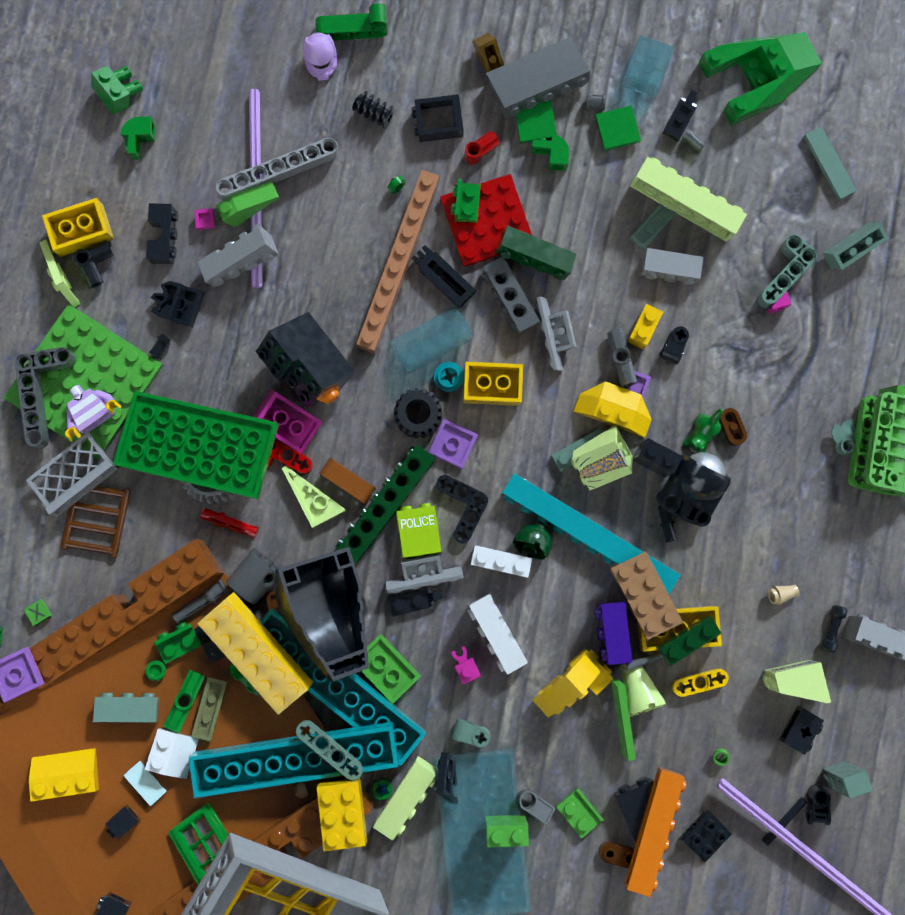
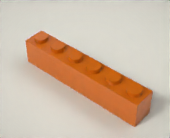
M660 767L657 769L624 883L629 891L651 897L652 892L656 891L658 880H656L657 873L662 870V856L669 846L668 835L669 832L673 831L675 820H673L674 814L680 808V793H683L686 787L685 777L679 773Z

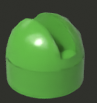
M723 748L716 749L713 753L714 762L719 766L727 765L730 760L729 753ZM720 753H723L720 760L717 759Z

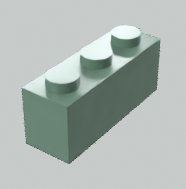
M868 222L823 252V255L831 269L843 270L889 238L881 222Z
M101 693V696L95 697L93 722H158L160 697H155V693H142V697H134V693H122L121 697H113V693Z
M846 761L823 768L825 773L823 779L827 787L850 799L873 791L866 770Z

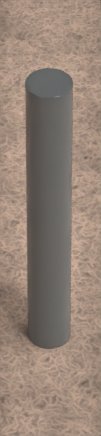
M657 652L633 660L631 663H624L623 669L629 671L663 658Z

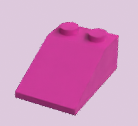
M272 389L269 390L252 416L277 422L279 426L276 438L301 454L322 423V421Z

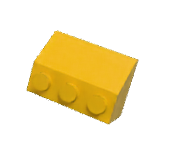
M96 748L32 757L29 775L30 802L99 790Z

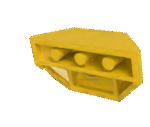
M606 381L580 393L573 411L611 426L616 425L619 429L643 438L646 437L652 421L641 394Z

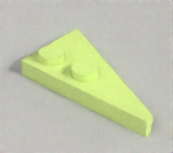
M46 239L40 242V246L49 267L47 272L54 280L51 282L57 292L61 291L73 307L80 305L79 300L70 290L72 286L59 263L56 264L51 246Z
M287 466L282 468L312 528L346 511L345 508Z

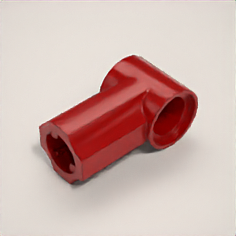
M489 131L478 140L469 142L465 148V161L470 165H475L483 156L498 147L500 141L497 135ZM474 151L477 155H471L469 152Z

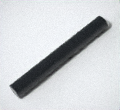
M801 797L778 823L785 828L808 802ZM770 831L762 841L769 846L777 836Z

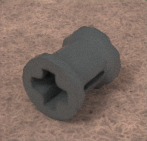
M588 92L586 110L595 108L605 111L606 94L591 95Z

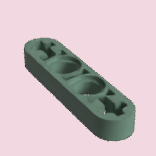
M304 720L299 723L296 728V734L299 739L347 779L357 780L361 777L363 766L360 761L310 720ZM308 725L310 727L309 732L313 735L315 731L318 733L312 742L310 741L312 737L310 734L306 733L303 735L301 733L303 730L301 726L307 727ZM319 738L326 739L327 747L324 749L318 748L316 740ZM335 751L341 752L343 760L335 762L332 759V753ZM347 758L350 759L348 765L351 767L356 765L358 767V774H350V768L345 765L344 769L341 767Z

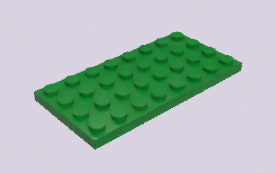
M134 391L113 465L258 500L279 424L273 421Z

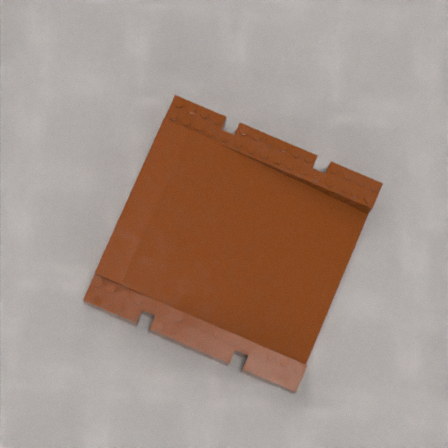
M193 540L129 582L128 585L138 600L134 604L130 605L125 595H110L29 648L45 684L5 703L0 695V859L35 915H96L99 910L96 906L102 895L106 897L109 892L132 902L126 915H181L198 884L168 832L207 803L211 804L228 834L233 833L287 855L289 853L284 846L291 841L302 858L323 845L317 786L323 782L346 780L347 778L344 775L306 781L311 795L305 798L296 797L294 787L297 783L194 798L190 770L187 779L151 772L167 790L151 806L123 776L139 761L146 766L157 730L159 728L169 730L163 727L189 670L206 677L180 734L192 735L207 678L228 682L212 740L210 742L199 739L196 751L297 736V726L304 720H310L324 732L328 731L305 694H302L280 714H277L260 694L256 696L250 693L241 681L232 677L228 669L233 663L227 657L212 664L202 646L165 664L167 671L163 679L153 681L146 676V666L150 662L161 661L164 663L154 642L157 641L156 637L165 632L170 634L176 631L175 627L178 624L174 620L172 613L203 594L204 589H209L217 584L219 579H222L230 594L232 593L231 587L226 583V580L229 578L228 575L224 573L204 540ZM230 594L223 595L216 600L215 604H208L180 624L186 622L187 625L191 623L194 629L199 627L197 623ZM101 693H113V697H121L122 693H134V697H142V693H155V697H160L158 722H93L95 697H100ZM183 695L179 700V704L182 707H187L190 704L189 697ZM308 725L307 727L301 726V728L303 729L301 733L303 735H305L306 733L311 734L309 732L310 727ZM96 748L99 790L30 802L29 775L32 757ZM361 785L365 816L371 812L374 803ZM128 804L141 820L119 840L117 837L112 838L106 831L107 826L105 823ZM204 816L194 822L202 837L212 830ZM191 825L182 831L190 846L199 840ZM215 834L205 840L213 855L220 850L221 844ZM202 843L192 850L200 864L210 858ZM211 863L208 864L206 867L203 868V870L205 871V873L207 872V870H208V868L210 867ZM254 871L248 883L262 887L274 877ZM243 890L235 904L246 898L251 892Z

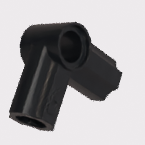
M106 240L87 249H79L73 254V260L77 264L89 289L96 288L104 283L95 264L114 256ZM83 256H88V260L85 263H80V259Z

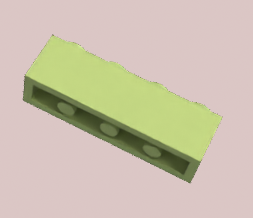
M418 756L379 814L373 828L392 841L396 835L400 837L406 827L404 825L407 819L411 820L416 812V804L418 802L421 804L427 796L426 789L428 786L432 788L438 778L436 776L438 769Z

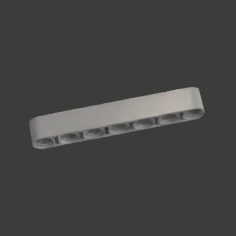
M325 138L223 178L216 183L217 196L223 201L236 193L270 181L276 183L332 161L337 156V142L333 138ZM331 147L334 150L331 152H327L325 148ZM312 153L315 154L316 157L311 159L307 155ZM296 160L299 162V164L292 165L290 164V162ZM280 167L282 171L274 172L273 168ZM257 174H263L265 177L263 179H257L255 176ZM240 181L247 182L245 186L238 185ZM222 188L230 189L227 193L220 192Z

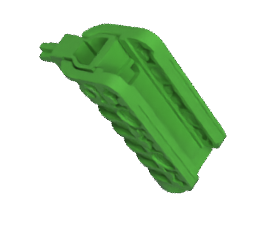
M895 385L879 389L878 397L867 396L861 399L854 435L855 448L851 454L848 482L852 487L879 494L905 497V386ZM866 402L872 404V408H869ZM865 418L870 420L869 428L864 426ZM861 439H864V441H866V445H863ZM859 455L865 459L862 466L858 463ZM855 476H858V478H860L861 481L857 482V480H855Z

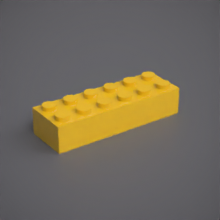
M234 592L197 623L277 714H280L312 685L313 681Z

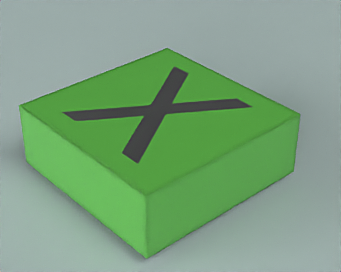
M43 599L24 609L33 626L52 616Z

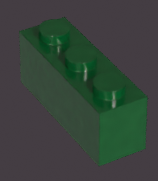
M705 615L656 648L666 664L672 666L722 633L712 617Z

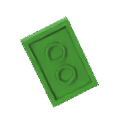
M382 634L367 646L369 668L362 672L393 704L421 675Z

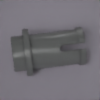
M688 130L682 137L683 143H688L699 153L706 143L694 134L695 131Z

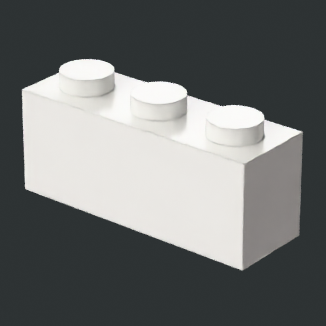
M475 545L470 565L528 578L532 558Z

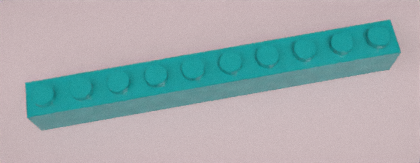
M515 473L502 492L505 501L512 505L514 502L521 506V511L528 515L530 513L537 516L536 520L545 525L548 522L554 526V531L561 535L566 533L570 536V541L577 545L582 543L587 546L586 550L593 555L600 554L603 556L602 560L610 565H613V563L619 565L644 553ZM649 556L666 591L670 595L681 575Z

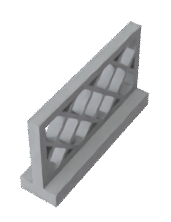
M87 432L26 479V481L45 505V510L48 514L58 517L117 471L118 468L113 465V462H111L93 436ZM89 439L91 442L90 451L81 450L82 443ZM70 452L76 453L75 463H66L67 455ZM81 453L90 454L88 465L79 464ZM94 455H101L104 459L98 466L92 465ZM55 464L61 465L59 475H50L51 468ZM65 465L74 466L72 477L64 476ZM78 467H87V473L83 478L77 477ZM40 476L45 477L44 488L37 487L34 483ZM50 477L59 478L57 489L48 488ZM63 479H72L69 489H61ZM56 491L55 500L49 503L46 499L47 492Z

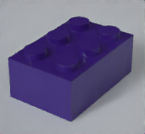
M625 602L596 604L597 608H594V617L599 623V628H596L597 639L601 641V647L598 648L600 659L608 665L631 663L632 654Z

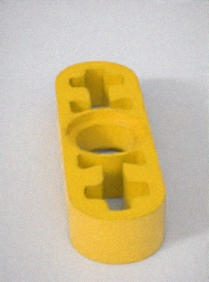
M716 668L674 680L672 691L680 697H685L723 687L728 683L729 677L726 671ZM717 673L723 675L720 683L717 680L709 681V678L717 677ZM698 677H703L705 680V685L702 688L695 686V680ZM681 682L683 685L691 684L693 690L691 691L690 687H686L681 693L676 687H679Z

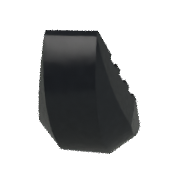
M347 547L276 569L274 584L279 611L298 642L325 676L333 682L368 669L367 642L364 639L365 622H363L362 617L364 609L360 595L362 587L350 548Z

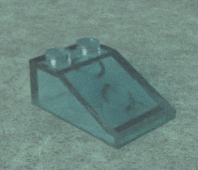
M640 35L621 86L656 98L675 47Z

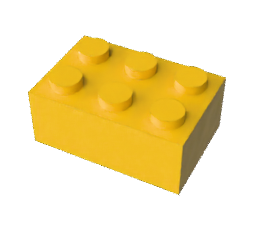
M97 198L42 215L52 249L60 257L74 253L79 249H87L104 240L107 242L114 240L104 205Z
M465 362L464 403L521 405L523 364Z
M360 778L357 780L346 779L319 783L317 795L323 850L332 851L366 846L367 834Z

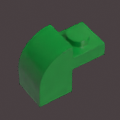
M151 116L131 118L121 129L120 135L125 140L126 153L133 160H140V142H155L156 124Z
M552 134L551 141L544 138L533 139L531 154L549 155L548 170L567 171L569 147L562 137Z

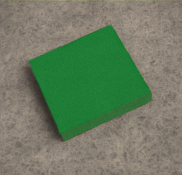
M551 101L538 103L534 108H526L516 115L520 144L533 142V139L537 140L538 138L551 140L552 134L557 135Z
M632 105L595 115L604 151L641 142Z

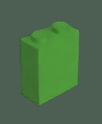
M525 815L485 816L487 847L529 846L528 823Z

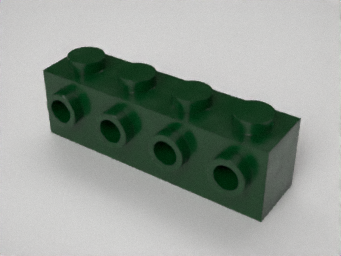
M508 225L501 233L495 252L503 258L515 260L523 266H530L535 268L536 271L552 275L558 280H565L571 274L576 258V253Z

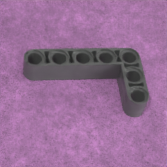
M59 347L18 355L15 359L25 441L29 446L37 449H43L49 443L40 373L73 367L77 358L67 348ZM68 354L67 360L62 362L63 355ZM49 357L48 363L43 365V360ZM29 360V366L24 368V363ZM32 379V384L27 387V381ZM34 397L35 402L30 406L29 401ZM37 416V422L32 425L33 417ZM40 435V441L35 444V437Z

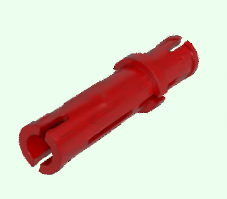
M206 507L203 508L200 519L212 522L219 528L222 526L253 539L256 538L259 527L226 516L224 512L218 513Z

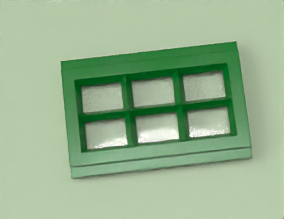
M210 803L202 806L168 832L199 885L229 835Z

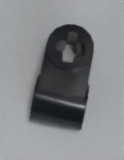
M676 327L669 333L659 358L678 365L689 338V331L685 327ZM678 332L680 333V340L677 339L678 336L676 334Z
M812 785L807 791V823L813 825V823L830 825L831 795L820 785ZM822 791V797L816 800V794Z

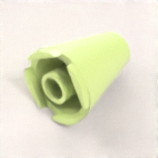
M643 666L629 671H625L623 667L621 668L630 717L657 709L666 704Z

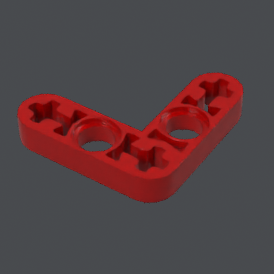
M275 439L274 446L276 448L272 449L266 473L274 459L302 474H307L312 470L313 463L307 456ZM289 450L292 452L293 457L291 460H283L282 454L284 451ZM297 455L300 456L298 460L301 462L307 460V465H309L307 469L303 468L301 470V466L295 462Z

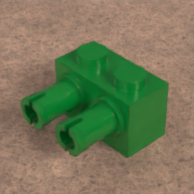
M106 66L91 73L92 89L112 114L129 108L130 96L143 91L142 84L138 80L122 85L121 81L132 77V73L127 66L116 71H111Z

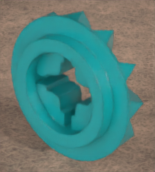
M444 362L434 372L435 384L445 392L455 391L461 387L464 381V372L458 364ZM446 370L450 375H455L452 378V384L448 380H442L446 377Z

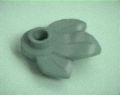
M848 419L841 426L834 424L831 435L836 442V451L840 455L851 454L855 448L854 420Z

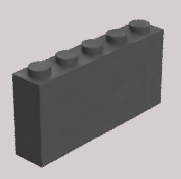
M571 37L486 73L487 85L505 118L516 116L526 108L532 109L538 103L548 102L554 97L566 94L577 87H583L589 83L590 70Z

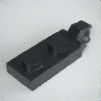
M691 90L687 99L682 97L679 100L662 134L679 142L697 108V104L693 103L698 94L697 92Z
M422 589L389 597L388 601L392 617L435 606L434 601L443 599L441 591L431 593V589Z

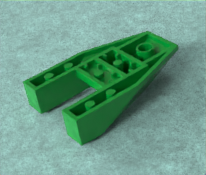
M805 32L749 38L722 44L704 52L698 62L706 79L740 64L753 90L728 101L723 110L731 126L781 104L822 64Z

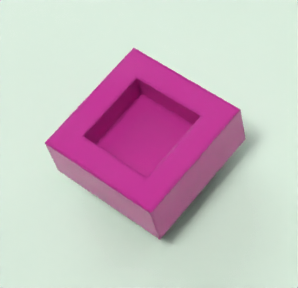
M213 208L194 210L197 230L216 229L215 210Z

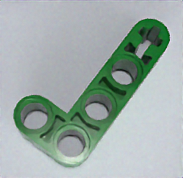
M375 3L369 6V13L319 16L315 19L316 33L329 34L333 41L383 38L388 34L386 7L381 3Z

